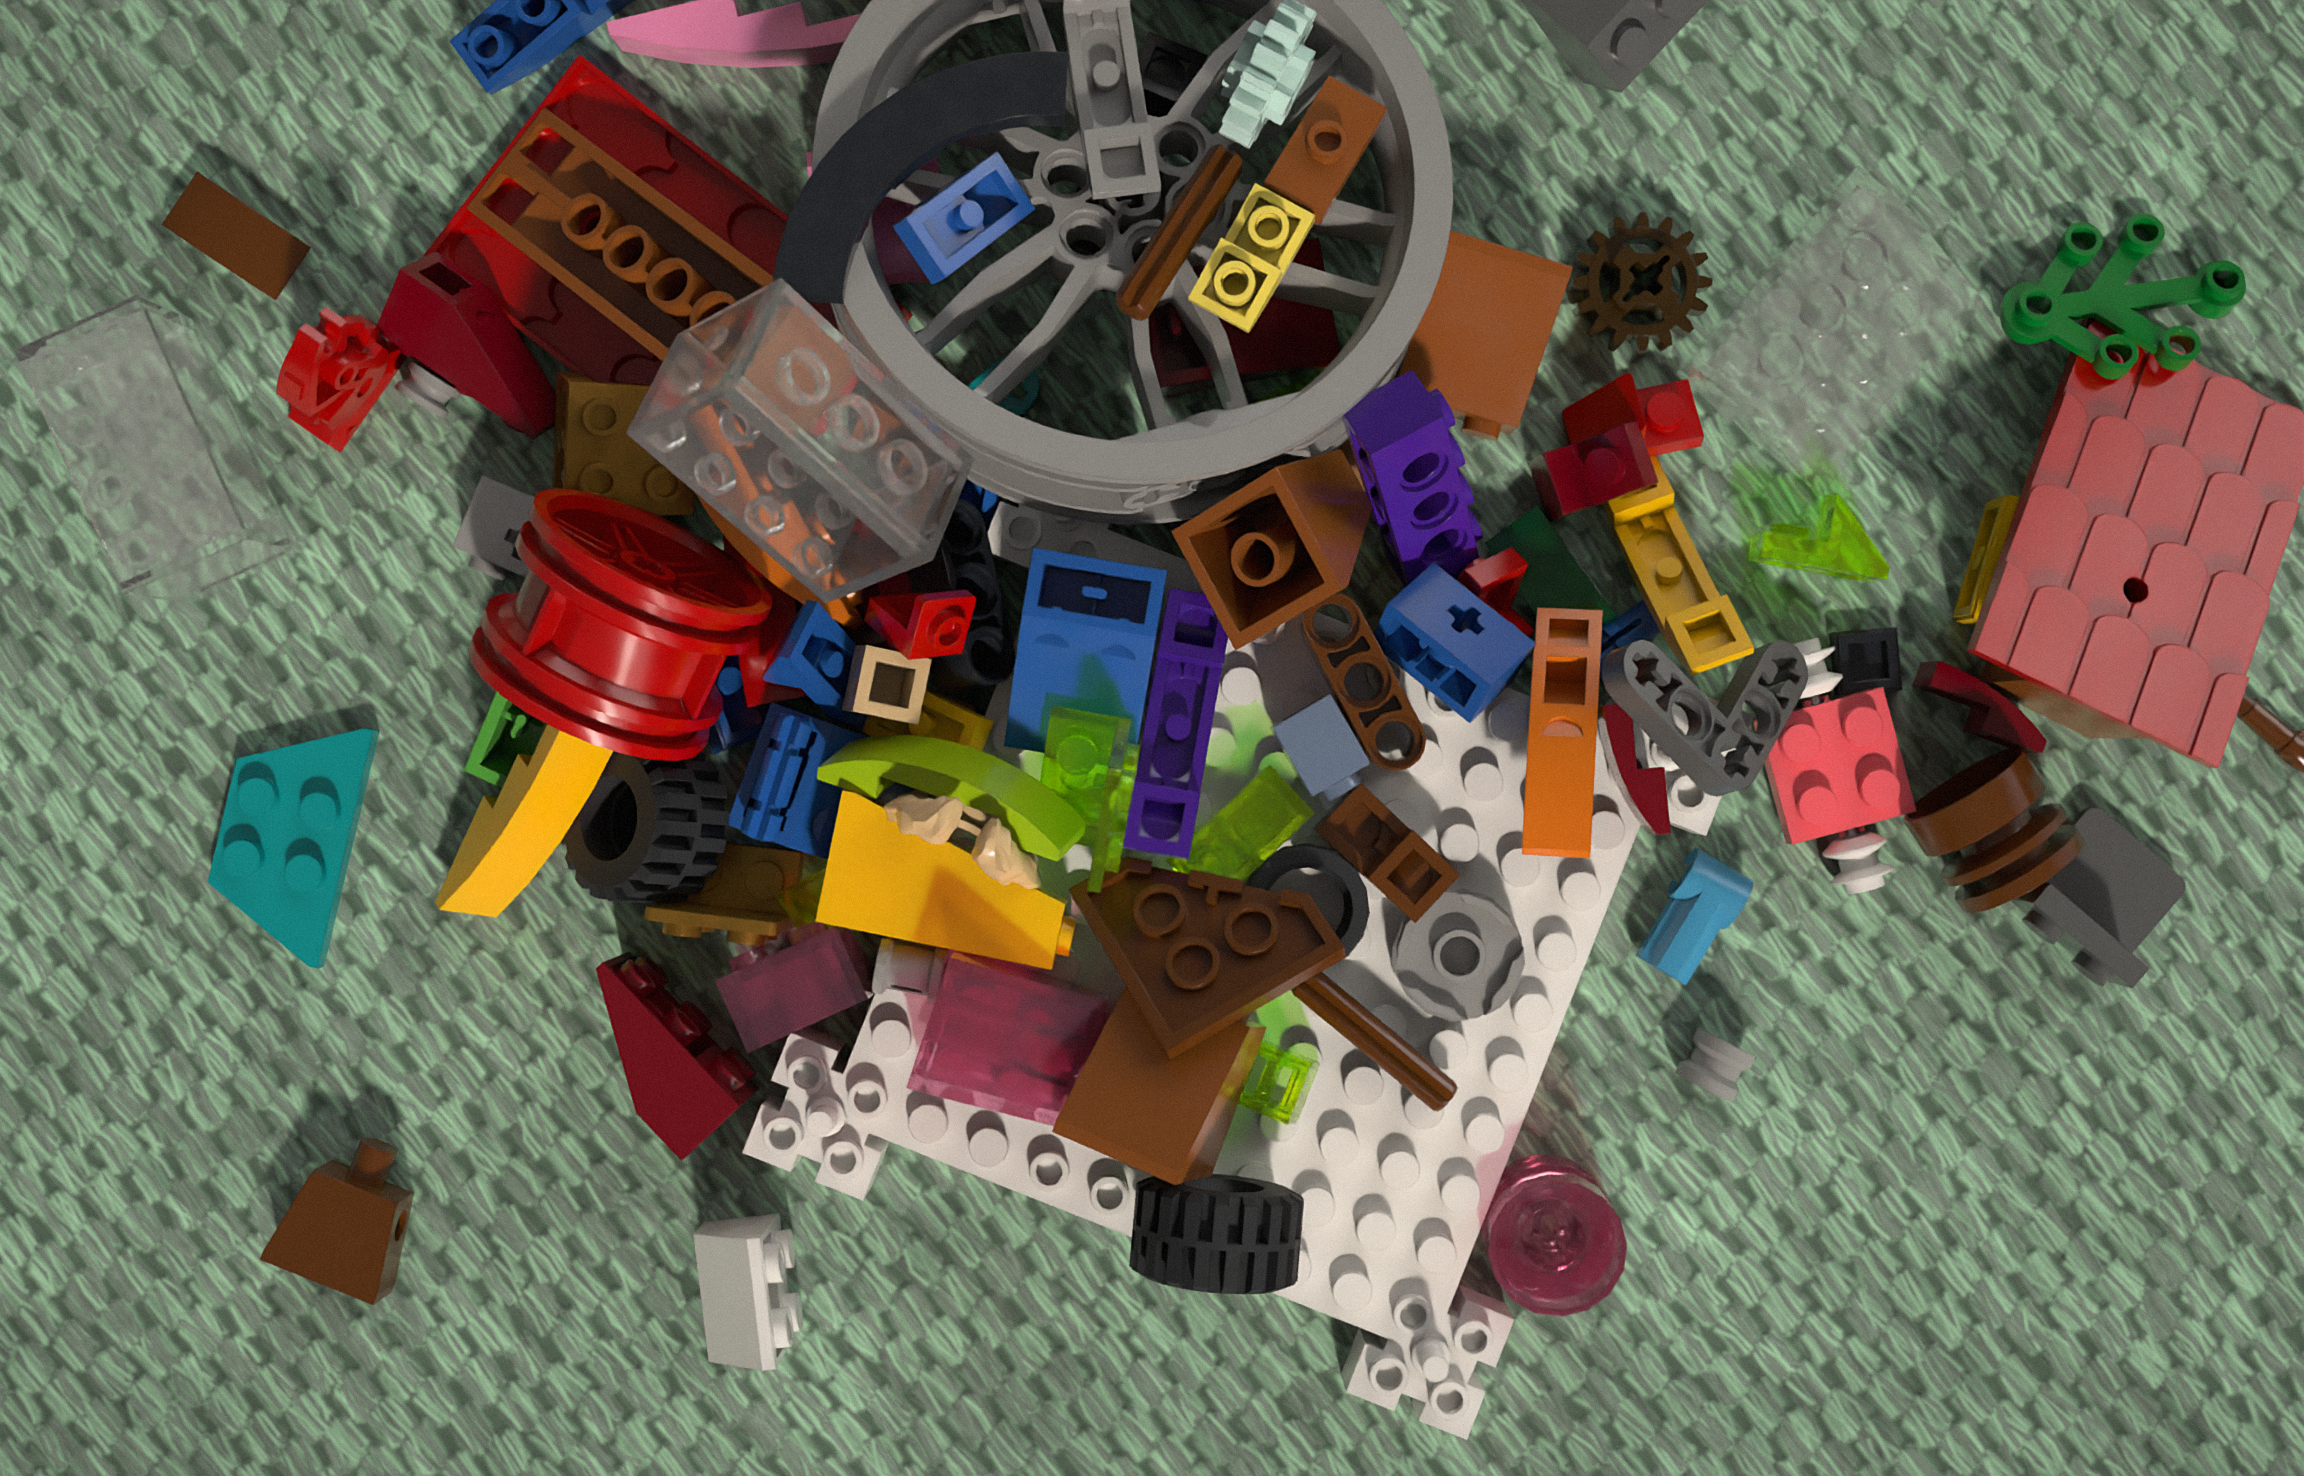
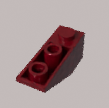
M436 251L400 268L376 326L380 334L396 344L399 351L404 355L422 362L448 380L449 384L457 392L474 398L500 416L509 428L524 433L533 440L555 426L556 392L490 289Z

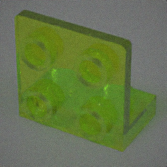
M1053 706L1050 714L1040 782L1060 796L1086 821L1085 834L1075 844L1094 847L1087 891L1101 893L1105 871L1115 873L1119 871L1141 745L1128 743L1132 719Z

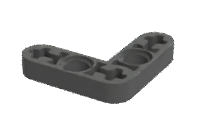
M1639 640L1612 650L1605 657L1602 664V680L1605 689L1612 699L1702 791L1708 795L1718 797L1747 788L1754 782L1805 690L1808 681V668L1799 649L1788 641L1779 640L1756 648L1753 654L1744 657L1715 707L1659 647L1652 642ZM1773 679L1777 683L1766 688L1764 687L1765 685L1772 683ZM1743 702L1751 706L1757 719L1756 733L1749 730L1744 723L1742 717ZM1673 703L1679 705L1686 713L1688 719L1686 735L1678 731L1674 725L1671 710ZM1733 748L1736 749V750H1732V751L1727 752L1725 758H1724V756L1721 754L1722 752L1731 750V749H1733Z

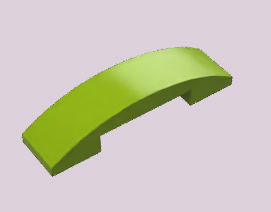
M914 735L867 737L846 744L820 765L817 771L818 780L873 799H877L895 782L938 797L946 796L948 799L958 797L965 806L1000 817L1001 826L1010 830L1011 839L1017 844L1019 849L1057 862L1085 834L1086 821L1067 802L1036 778L993 755L947 740Z

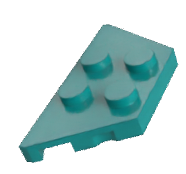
M363 728L236 758L208 883L309 967L318 969L325 965L380 730Z

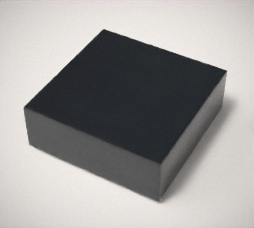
M1897 627L1829 633L1830 647L1835 646V650L1831 653L1832 672L1842 674L1843 676L1834 688V696L1850 695L1876 687H1883L1884 692L1902 690Z

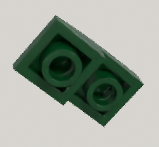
M1535 506L1485 543L1493 555L1512 547L1528 563L1518 590L1536 615L1537 608L1603 610L1602 626L1618 617L1538 506Z

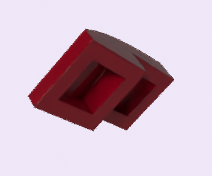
M1941 661L1920 662L1912 684L1913 687L1971 707L1963 732L2007 748L2023 747L2026 753H2043L2047 743L2046 739L2024 713L2002 694L1970 674Z
M1618 704L1598 706L1597 718L1605 755L1624 800L1648 834H1671L1665 768L1637 769L1632 718Z

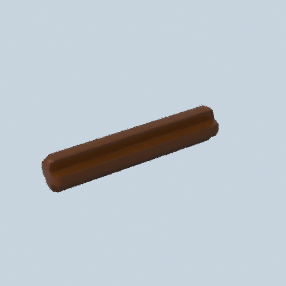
M1222 144L1210 147L1116 292V306L1122 313L1138 321H1143L1150 316L1242 173V158L1236 151L1229 150Z
M1323 972L1291 989L1295 997L1433 1111L1439 1112L1454 1097L1458 1087L1450 1077Z

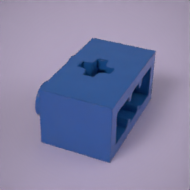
M1432 563L1388 602L1373 633L1384 655L1469 723L1514 682L1536 644L1514 624L1503 618L1469 591L1461 582L1455 580L1435 563Z

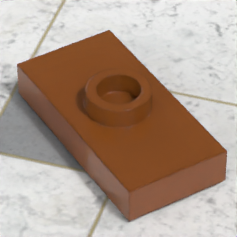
M1328 76L1266 177L1263 187L1314 214L1315 223L1320 225L1382 123L1388 108L1337 79Z

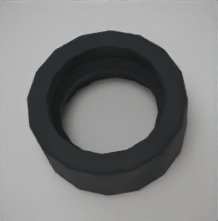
M1309 843L1284 846L1263 858L1248 877L1246 886L1270 891L1279 877L1293 869L1312 868L1323 871L1335 880L1343 894L1344 902L1341 924L1335 933L1345 947L1346 957H1348L1363 938L1370 914L1367 888L1355 867L1333 850Z

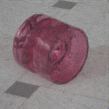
M1537 1154L1515 1160L1504 1168L1480 1229L1496 1281L1511 1300L1537 1314L1563 1317L1589 1310L1611 1293L1624 1271L1627 1242L1621 1219L1611 1204L1605 1189L1589 1169L1563 1156ZM1554 1215L1558 1224L1553 1225L1552 1236L1541 1237L1538 1228L1543 1226V1216Z

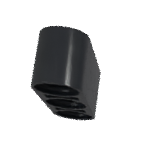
M954 498L909 518L901 532V546L912 593L968 590L976 597L962 654L929 657V659H932L930 672L937 686L951 696H963L1006 680L1013 671L1015 655L985 523L981 513L973 504L965 499Z

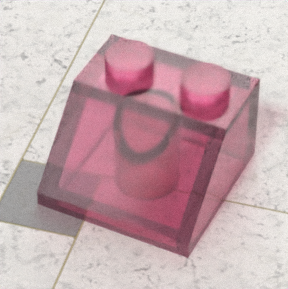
M814 921L787 933L792 946L769 956L765 946L760 945L727 960L732 973L715 980L747 1053L867 1000L875 994L872 992L875 969L849 928L834 926L828 929L825 923Z

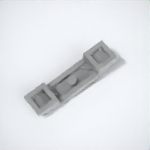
M1060 0L1077 122L1092 200L1161 191L1151 121L1148 122L1130 9L1131 0Z

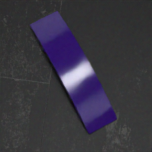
M1174 588L1169 590L1122 848L1189 860L1220 677L1228 642V636L1205 594Z

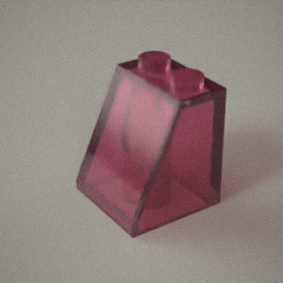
M955 951L949 958L906 1088L1054 1126L1063 1105L1111 1013L1105 1011L1109 995L1009 961Z

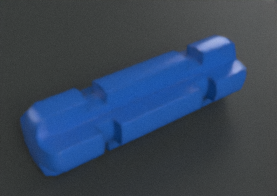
M780 713L776 717L770 738L775 740L772 747H766L751 794V798L755 799L753 807H747L741 825V831L745 835L766 842L774 841L777 838L784 818L779 815L780 809L788 805L802 761V757L798 756L800 748H806L812 730V724L807 719L788 713Z

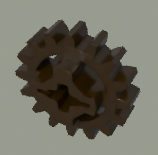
M1640 212L1634 218L1630 229L1627 228L1626 223L1620 216L1616 217L1608 224L1610 238L1596 230L1587 239L1590 249L1595 254L1580 252L1573 261L1574 266L1585 272V275L1573 278L1568 284L1569 291L1583 293L1584 300L1572 310L1574 316L1590 314L1594 322L1590 325L1586 334L1591 338L1598 335L1602 330L1610 334L1608 350L1614 352L1625 340L1631 341L1633 355L1641 356L1646 352L1649 340L1651 339L1660 352L1664 351L1672 345L1670 330L1684 338L1694 329L1686 315L1701 316L1707 310L1708 305L1702 299L1696 297V293L1706 291L1712 286V278L1697 275L1696 271L1708 259L1707 253L1701 252L1690 255L1686 247L1691 243L1694 234L1688 231L1678 238L1672 236L1670 232L1673 219L1666 216L1656 228L1649 227L1647 213ZM1629 245H1649L1658 249L1656 253H1636ZM1657 266L1658 271L1650 278L1652 282L1647 286L1646 290L1638 296L1635 294L1627 302H1623L1622 298L1631 290L1629 286L1633 283L1634 279L1642 273L1646 274L1651 268ZM1674 266L1680 279V295L1672 289V268ZM1601 268H1603L1602 272L1610 279V299L1606 303L1602 299L1599 288ZM1626 314H1645L1652 322L1656 321V324L1634 325L1621 319Z

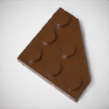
M1129 856L1120 859L1069 889L1073 901L1170 1060L1346 958L1345 947L1308 893L1282 888L1281 893L1245 886L1244 881L1192 869L1190 874L1154 867L1152 861Z

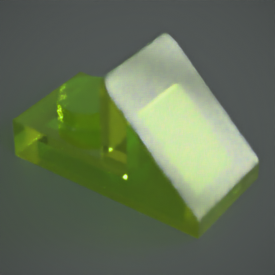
M1836 492L1821 499L1814 540L1808 539L1810 529L1782 523H1772L1770 532L1764 531L1750 536L1746 561L1867 583L1888 579L1889 565L1844 500Z

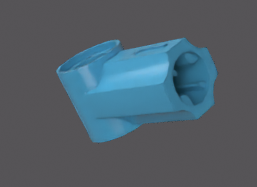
M1698 847L1694 848L1684 859L1683 862L1688 864V867L1679 882L1677 883L1672 880L1667 890L1669 900L1635 955L1684 985H1687L1720 928L1726 929L1732 924L1745 906L1753 889V881Z

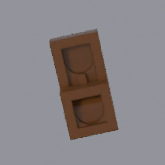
M198 171L161 224L274 300L278 298L311 249L309 245Z
M1362 783L1346 792L1313 828L1316 833L1414 923L1428 911L1460 876L1446 860L1414 830L1408 828Z

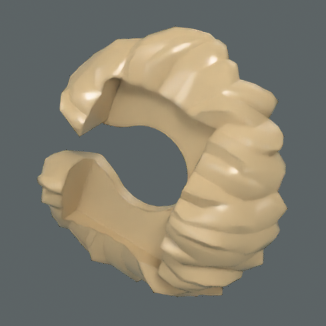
M918 789L901 794L883 806L887 819L898 823L901 834L919 836L931 844H944L956 827L976 835V843L971 856L986 875L999 881L1002 885L1014 882L1026 889L1040 887L1041 880L1037 873L1039 863L1037 855L1017 847V844L1011 839L1010 830L1001 826L1000 817L965 806L958 797L948 799L946 796L938 797Z

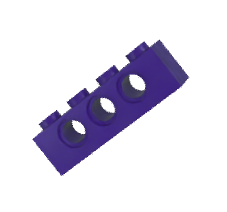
M1411 370L1369 392L1350 411L1342 416L1365 493L1372 504L1371 513L1384 555L1404 588L1432 563L1437 564L1457 580L1468 564L1480 558L1476 542L1483 539L1480 525L1468 505L1474 503L1473 493L1465 477L1458 469L1465 465V459L1457 441L1448 430V428L1456 424L1454 415L1443 394L1437 388L1427 392L1416 374Z

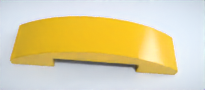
M1652 456L1650 458L1659 481L1658 483L1602 504L1619 549L1647 608L1668 645L1683 667L1692 676L1753 654L1754 646L1728 595H1719L1674 507L1675 492L1657 457Z

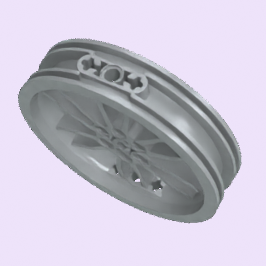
M871 0L843 43L826 83L816 120L812 153V173L839 138L867 112L897 91L911 85L916 77L940 53L959 38L989 20L1020 13L1030 50L1058 52L1042 9H1060V0ZM1197 0L1229 11L1248 21L1213 51L1168 115L1162 117L1147 115L1148 122L1151 121L1161 181L1160 192L1092 200L1069 69H1067L1065 120L1063 126L1069 136L1068 140L1058 141L1028 127H1019L979 137L972 134L955 141L977 148L989 155L998 151L1006 164L1033 177L1032 179H1016L1035 208L1034 211L1018 223L1043 225L1045 229L982 270L923 329L914 332L904 318L887 284L874 240L872 216L870 217L869 225L863 234L852 261L847 279L844 304L830 303L839 332L852 360L875 397L892 418L932 456L956 473L990 492L1049 514L1108 524H1155L1189 520L1277 466L1331 452L1338 448L1348 438L1342 416L1350 411L1369 392L1392 381L1439 280L1447 252L1452 221L1453 171L1450 145L1441 107L1418 52L1402 26L1382 0H1296L1317 13L1312 24V30L1304 43L1306 47L1316 52L1312 60L1314 63L1283 124L1279 125L1268 119L1250 149L1221 135L1219 131L1215 134H1210L1199 120L1217 91L1222 87L1221 83L1252 22L1256 20L1267 26L1270 19H1273L1279 4L1283 3L1284 0ZM1328 76L1337 79L1388 108L1382 123L1368 144L1381 177L1385 213L1335 199L1322 223L1318 225L1314 222L1309 231L1373 244L1383 248L1376 286L1363 284L1292 262L1272 295L1279 299L1353 314L1362 318L1338 355L1300 392L1248 405L1226 331L1218 316L1188 301V297L1198 280L1192 267L1206 266L1221 237H1226L1229 231L1228 228L1232 226L1254 186L1235 183L1155 306L1156 308L1167 303H1172L1207 361L1224 408L1223 410L1201 412L1177 423L1175 416L1168 417L1150 353L1149 320L1147 318L1143 321H1138L1124 314L1131 378L1149 431L1116 440L1090 438L1043 426L996 405L1051 354L1094 292L1103 289L1112 292L1118 291L1134 266V261L1140 257L1210 147L1222 144L1229 150L1236 151L1243 161L1274 140L1315 99ZM1169 154H1178L1187 158L1191 164L1184 167H1174L1164 162L1162 157ZM917 169L895 190L891 189L885 197L917 205L957 177ZM1059 181H1071L1077 184L1081 190L1067 195L1055 191L1051 186ZM1127 200H1133L1134 208H1129ZM1087 240L1098 245L1101 250L1094 255L1085 256L1072 251L1069 245L1075 241ZM1053 273L1054 277L1063 285L1039 324L974 389H970L960 382L933 357L990 306L1042 276Z

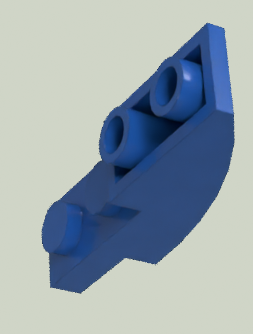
M496 0L453 37L450 43L484 90L489 94H494L548 64L634 0Z

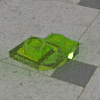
M1268 765L1255 775L1222 809L1210 816L1193 833L1189 860L1169 856L1165 861L1177 872L1190 874L1192 869L1245 880L1315 812L1271 765Z

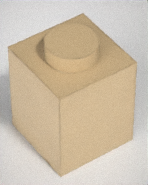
M869 645L855 646L842 710L918 725L932 659L908 660L897 651Z

